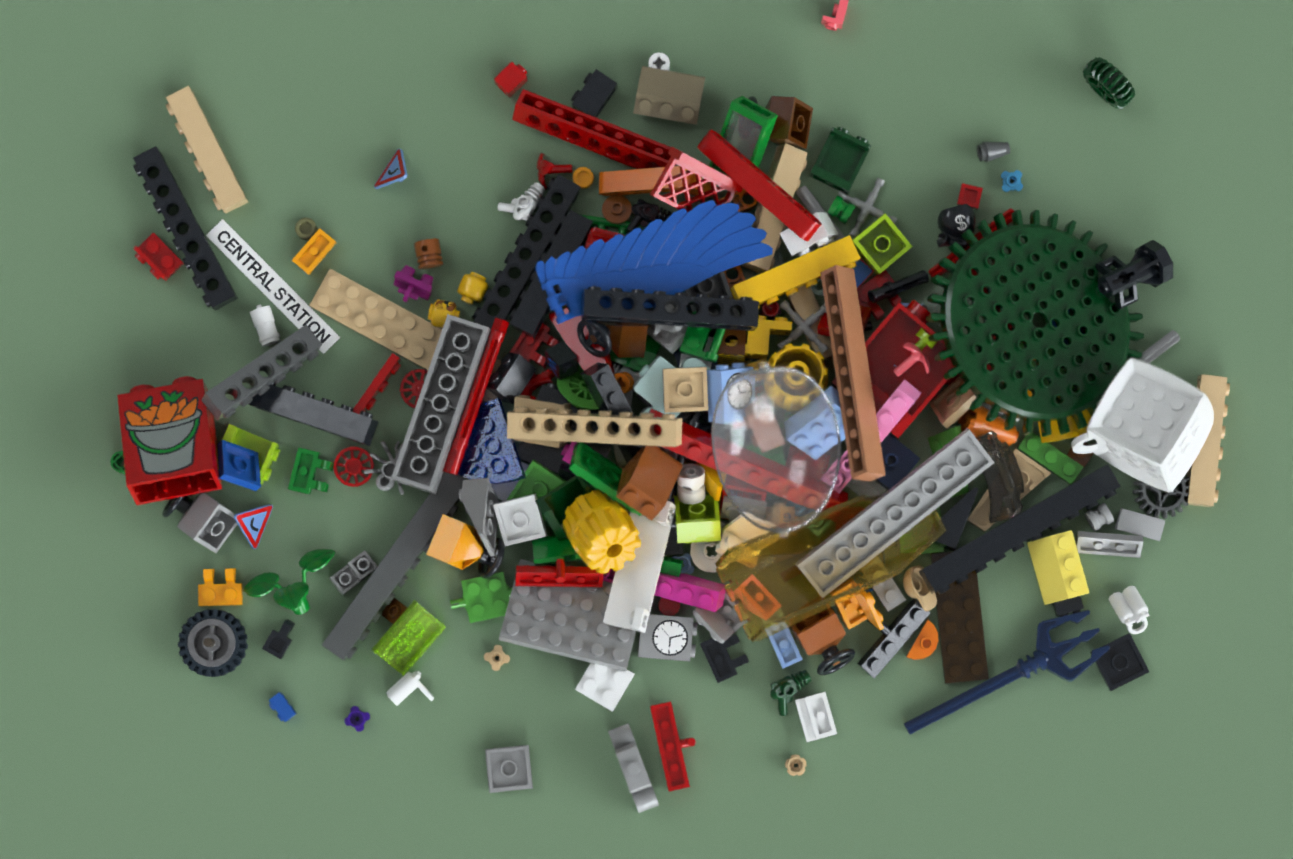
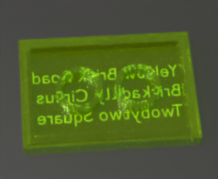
M414 600L372 650L404 676L444 631L446 626Z

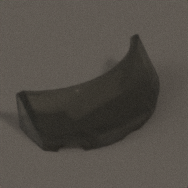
M989 431L975 437L995 462L983 471L990 497L989 521L994 523L1010 519L1022 512L1023 505L1020 501V494L1024 493L1021 470L1011 448L1006 442L1001 443L998 440L997 433Z

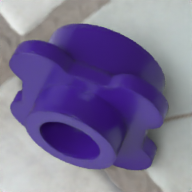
M353 706L350 709L351 713L345 718L344 722L347 726L351 725L356 731L361 732L364 730L365 722L370 719V714L362 712L358 706Z

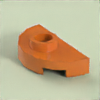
M928 619L909 650L907 658L913 660L924 659L936 650L939 641L938 632L934 624Z

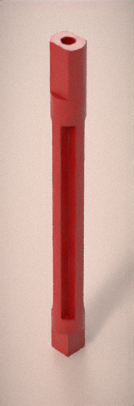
M495 318L477 375L443 469L446 473L458 475L499 349L509 326V322L503 319Z

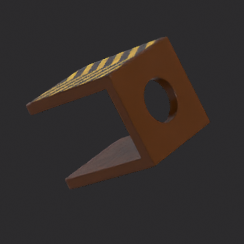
M725 330L717 353V365L728 364L732 366L734 362L745 363L746 331ZM730 340H738L737 344L732 347L725 343L730 342Z

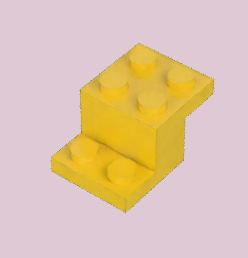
M758 316V327L755 331H747L745 358L763 359L766 357L767 359L769 335L790 336L792 322H788V318L784 317L766 320L765 316ZM730 340V343H726V345L730 347L735 346L738 340Z

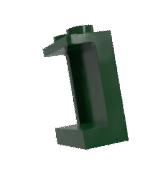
M832 127L809 177L834 189L841 190L848 195L871 148V145L868 144L869 141L860 136L855 138L849 135V131L842 127L837 129Z

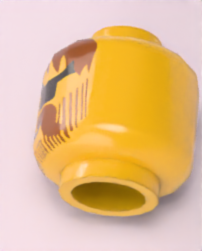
M437 299L434 304H430L428 320H431V324L434 327L443 328L447 314L460 318V311L457 310L454 302Z

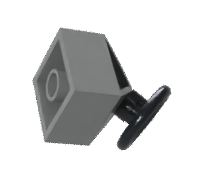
M200 493L194 500L188 496L170 499L162 513L164 517H168L175 509L181 512L183 515L177 527L214 553L218 552L237 526L234 519L235 513L206 493Z

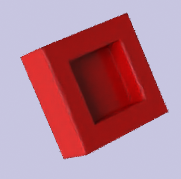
M962 183L957 205L968 204L972 209L978 210L983 188Z

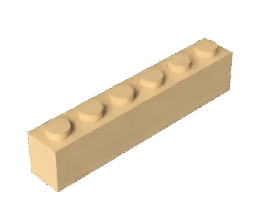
M187 86L167 96L168 104L165 106L171 116L175 115L178 121L175 123V126L180 135H185L187 141L184 144L190 154L194 153L197 159L194 161V164L199 173L203 171L206 177L203 180L208 191L213 190L216 196L213 198L217 209H222L226 214L248 203L192 89Z
M787 143L777 146L767 176L793 197L800 186L801 180L799 178L801 172L806 168L808 153ZM758 202L754 214L756 221L751 226L752 228L763 229L767 233L765 239L761 242L769 245L773 249V253L770 256L747 262L740 266L761 274L772 269L775 262L773 258L775 251L778 250L781 244L780 233L786 228V225Z
M1201 374L1197 378L1196 388L1205 393L1209 398L1213 408L1214 421L1199 454L1187 471V477L1190 479L1186 482V486L1189 485L1186 493L1189 495L1184 500L1189 503L1188 505L1212 507L1214 503H1217L1219 495L1218 490H1216V481H1219L1221 476L1218 461L1223 456V447H1220L1221 439H1224L1225 426H1222L1223 417L1227 416L1228 405L1225 404V396L1229 395L1230 383H1227V377Z

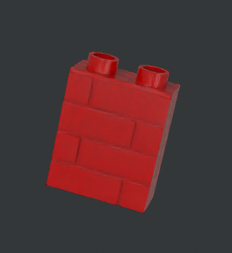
M914 299L907 308L899 302L865 342L876 414L904 380L922 393L890 431L897 438L903 434L947 382L948 379L945 380L943 375L949 369L954 368L950 357L943 361H935L934 357L939 352L946 350L944 340L937 341L932 349L928 345L922 349L930 364V372L926 374L925 366L921 361H917L899 377L893 372L896 367L912 355L911 351L903 348V346L907 342L916 344L920 338L915 334L921 328L930 336L935 333L926 325L928 323L926 316L931 313ZM835 378L832 383L837 387V380Z

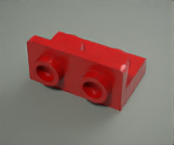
M154 232L141 245L133 248L137 252L134 256L143 265L147 262L152 267L149 271L158 280L162 278L167 281L184 264Z

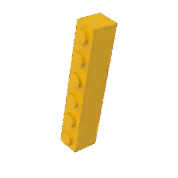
M849 235L732 286L730 290L734 299L739 300L740 297H751L753 301H759V305L763 303L770 305L779 301V296L786 294L788 297L799 292L798 288L802 286L809 288L818 284L817 280L821 279L820 272L835 265L853 269L861 258Z

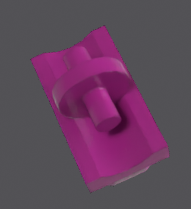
M405 265L401 271L397 270L393 285L399 287L398 292L404 295V302L407 303L410 298L417 301L419 297L427 301L429 300L432 292V276L423 274L421 279L417 280L413 278L415 269L408 265Z

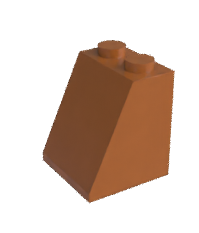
M643 445L622 469L616 497L652 521L665 507L683 464L657 446Z

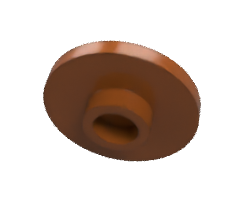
M613 195L604 201L602 214L608 222L622 224L630 218L632 206L630 201L624 196Z

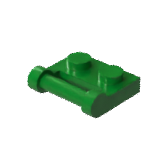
M688 327L679 351L685 355L716 363L718 359L717 353L726 329L716 330L710 350L705 352L704 349L712 328Z

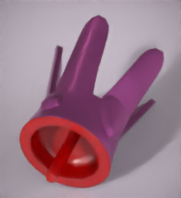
M777 302L767 305V303L760 305L762 306V311L759 313V316L767 315L769 320H775L776 314H781V309Z

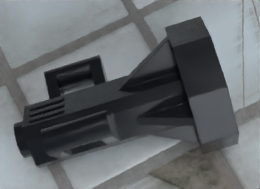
M1154 240L1135 249V255L1127 265L1114 255L1095 265L1096 269L1104 275L1098 279L1099 292L1107 298L1115 295V304L1119 310L1138 301L1137 284H1150L1156 288L1173 278V261L1166 248ZM1113 265L1117 269L1112 271L1108 267ZM1128 289L1129 296L1124 298L1123 291Z

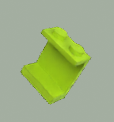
M229 424L222 440L258 452L260 481L263 485L264 481H268L271 476L272 469H270L272 462H276L281 451L278 449L279 444Z

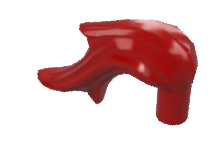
M550 369L538 375L534 373L520 395L530 396V399L537 400V397L531 396L533 391L542 384L553 383L551 379L555 377L554 373Z

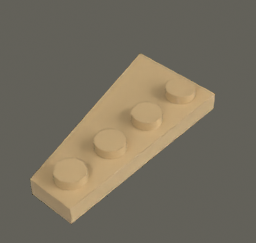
M1014 449L967 518V521L985 532L1049 476L1051 472L1019 450Z

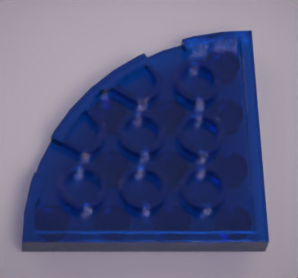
M498 397L480 405L458 475L469 480L488 478L491 484L510 483L526 478L514 439L507 438V417L501 399Z

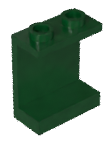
M574 476L535 501L558 540L566 537L560 525L563 524V520L566 517L565 510L581 494L585 495L595 490L582 477Z

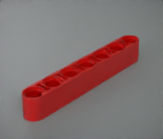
M710 129L698 144L697 148L801 239L808 242L822 225L814 215L716 131Z

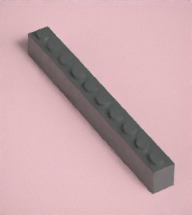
M444 473L436 495L432 493L428 495L322 646L342 660H346L347 657L349 659L353 657L357 651L356 644L359 640L364 641L370 633L368 628L371 623L374 622L376 624L383 614L381 609L385 604L389 606L396 596L393 594L396 588H402L408 579L406 574L410 569L414 571L421 561L419 559L423 551L427 553L442 515L452 517L459 507L456 504L460 500L459 490L462 489L464 478L460 475Z

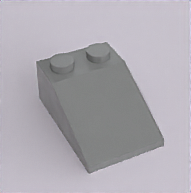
M488 478L463 480L462 489L459 490V499L463 502L466 513L469 514L490 557H494L498 521L493 505L500 501Z

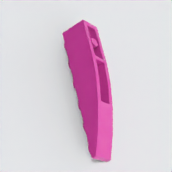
M612 568L606 574L604 573L603 581L613 583L615 571ZM660 573L654 595L716 612L723 606L727 585L681 573L679 577Z

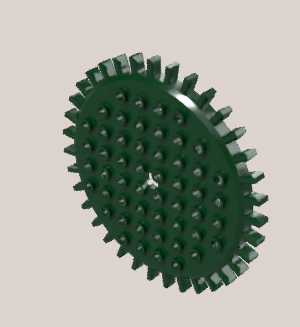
M1021 210L1011 213L1013 226L1007 227L1003 214L999 213L993 217L997 231L992 232L984 219L976 224L983 236L982 239L978 240L971 230L968 229L961 234L970 246L967 250H964L957 242L948 247L959 258L956 264L946 257L939 261L938 264L950 272L948 279L941 275H935L931 279L932 283L944 288L943 295L931 294L927 297L928 302L941 305L940 313H932L926 316V321L940 322L942 332H936L929 336V341L937 342L944 340L946 347L945 351L939 352L934 357L935 361H943L950 357L954 368L949 369L943 377L946 380L959 374L964 381V384L958 387L955 394L960 396L971 389L977 395L969 407L972 411L980 407L983 401L990 405L991 409L986 417L988 422L995 420L999 411L1007 414L1004 423L1005 430L1012 429L1016 418L1023 419V435H1029L1033 431V421H1040L1042 437H1046L1051 434L1050 421L1057 420L1060 434L1063 435L1070 432L1067 417L1070 416L1073 417L1078 429L1084 428L1088 425L1082 411L1087 409L1092 416L1097 407L1096 402L1101 400L1106 389L1125 364L1126 358L1133 357L1139 359L1142 357L1141 352L1129 348L1130 340L1139 341L1144 338L1143 333L1130 331V322L1134 323L1142 319L1143 314H1129L1127 306L1119 310L1115 304V295L1107 298L1099 292L1098 279L1104 275L1096 269L1095 265L1103 261L1100 256L1106 251L1108 245L1104 243L1096 247L1095 251L1087 245L1093 235L1091 230L1084 233L1079 240L1072 235L1075 230L1076 221L1072 220L1067 223L1064 231L1056 229L1058 214L1054 213L1049 216L1047 226L1040 225L1039 210H1034L1030 213V224H1023ZM1020 237L1025 240V243L1020 241ZM1048 245L1052 246L1053 251L1048 249ZM1004 248L1008 249V254L1004 252ZM1032 255H1034L1037 258L1036 262L1033 261ZM987 259L992 260V265L988 263ZM1060 263L1064 264V269L1060 267ZM1112 265V266H1110V267H1108V268L1111 269V270H1113V269H1115L1116 267H1114V266ZM1016 266L1021 269V272L1016 270ZM971 269L976 271V276L971 273ZM1088 270L1092 272V276L1088 274ZM1044 273L1048 275V280L1044 278ZM1000 277H1003L1004 283L1000 281ZM1072 281L1076 282V287L1072 285ZM1028 284L1032 286V291L1028 289ZM983 288H987L988 294L984 293ZM1056 291L1060 293V298L1056 296ZM1012 295L1016 297V301L1012 300ZM967 298L972 301L971 305L967 303ZM1084 299L1088 300V305L1084 303ZM1040 302L1044 304V309L1040 307ZM995 306L1000 308V312L996 311ZM1068 310L1072 311V316L1068 314ZM1024 313L1028 315V320L1024 318ZM1041 313L1040 315L1046 321V325L1043 328H1037L1033 325V314ZM979 317L984 319V323L979 321ZM1096 317L1100 319V323L1096 321ZM1052 320L1056 322V327L1052 325ZM1007 324L1012 326V331L1007 328ZM962 328L967 329V334L963 333ZM1080 328L1084 329V334L1080 332ZM1036 331L1040 333V338L1036 336ZM991 335L995 336V342L991 339ZM1108 335L1112 337V341H1109ZM1064 339L1068 340V345L1064 343ZM1020 342L1024 344V349L1019 346ZM975 346L979 348V353L975 351ZM1092 346L1096 347V352L1092 350ZM1048 349L1052 351V356L1048 354ZM1003 353L1007 354L1008 360L1004 359ZM1076 357L1080 358V363L1076 361ZM1032 360L1036 362V367L1032 366ZM987 364L991 366V371L987 369ZM1104 364L1108 366V370H1105ZM1060 368L1064 369V374H1061ZM1015 372L1020 374V378L1015 376ZM1088 375L1092 377V382L1089 381ZM1044 379L1048 381V385L1044 384ZM999 383L1003 384L1004 389L999 387ZM1072 386L1076 388V393L1072 391ZM1027 390L1032 392V397L1027 394ZM1056 397L1060 399V404L1056 402Z

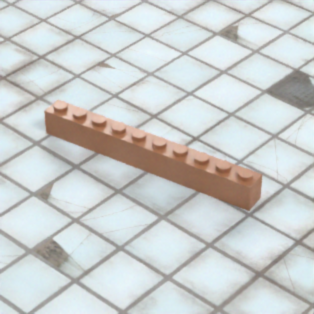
M835 265L820 273L851 479L870 482L885 476L855 273L854 269Z

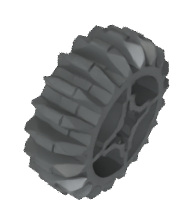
M1182 478L1178 484L1179 490L1175 488L1170 493H1163V496L1158 488L1142 481H1134L1133 485L1138 486L1139 489L1133 490V494L1140 495V497L1135 499V502L1142 500L1143 504L1140 505V510L1146 506L1148 507L1146 515H1150L1154 511L1155 518L1159 517L1160 512L1163 519L1167 518L1168 513L1171 517L1176 516L1175 510L1179 513L1183 511L1180 504L1183 506L1189 504L1184 498H1188L1189 495L1186 493L1189 485L1185 486V482H1188L1190 478ZM1146 489L1155 495L1156 504L1149 500ZM1167 496L1177 497L1171 506L1162 507Z

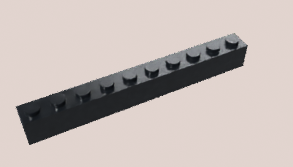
M1107 464L925 567L919 573L931 594L938 592L940 595L951 589L949 584L956 581L959 584L968 579L967 574L973 570L977 574L986 569L987 562L994 560L996 563L1005 558V552L1010 549L1015 552L1025 546L1024 541L1031 539L1033 542L1042 537V531L1049 528L1052 531L1062 525L1060 521L1066 517L1070 521L1079 516L1080 509L1086 507L1089 510L1098 505L1097 500L1104 496L1107 500L1117 494L1115 489L1121 486Z

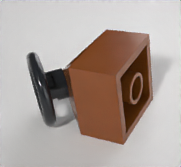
M820 597L785 617L793 634L808 656H823L824 661L817 668L819 675L831 674L847 665L854 658L855 651L848 648L839 651L837 648L838 643L846 635V632L836 613L824 598Z

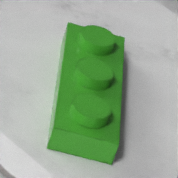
M1033 432L1026 435L1017 448L1020 452L1070 485L1083 468L1082 465L1051 444L1042 443L1041 438Z

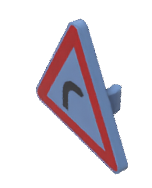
M399 148L375 183L374 188L379 189L398 181L402 182L407 178L408 174L403 150Z
M271 504L234 515L236 523L252 549H257L273 509Z

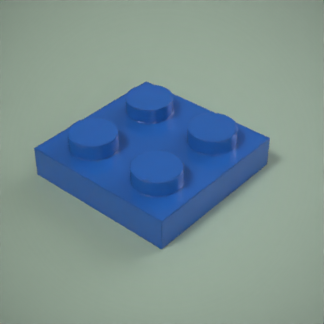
M221 440L217 444L219 479L257 491L261 487L258 452Z

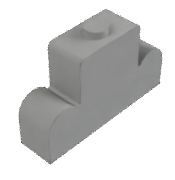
M629 723L609 730L608 733L638 813L659 806Z

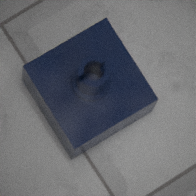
M890 433L881 442L885 476L875 479L887 491L906 477L920 460L917 455Z

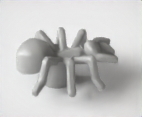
M385 441L381 442L390 461H385L376 454L370 453L371 457L383 465L381 469L364 470V473H381L376 479V485L381 491H389L395 485V481L391 477L403 445L402 443L398 449L400 441H397L394 447L396 451V458L394 459ZM397 482L399 492L403 495V486Z

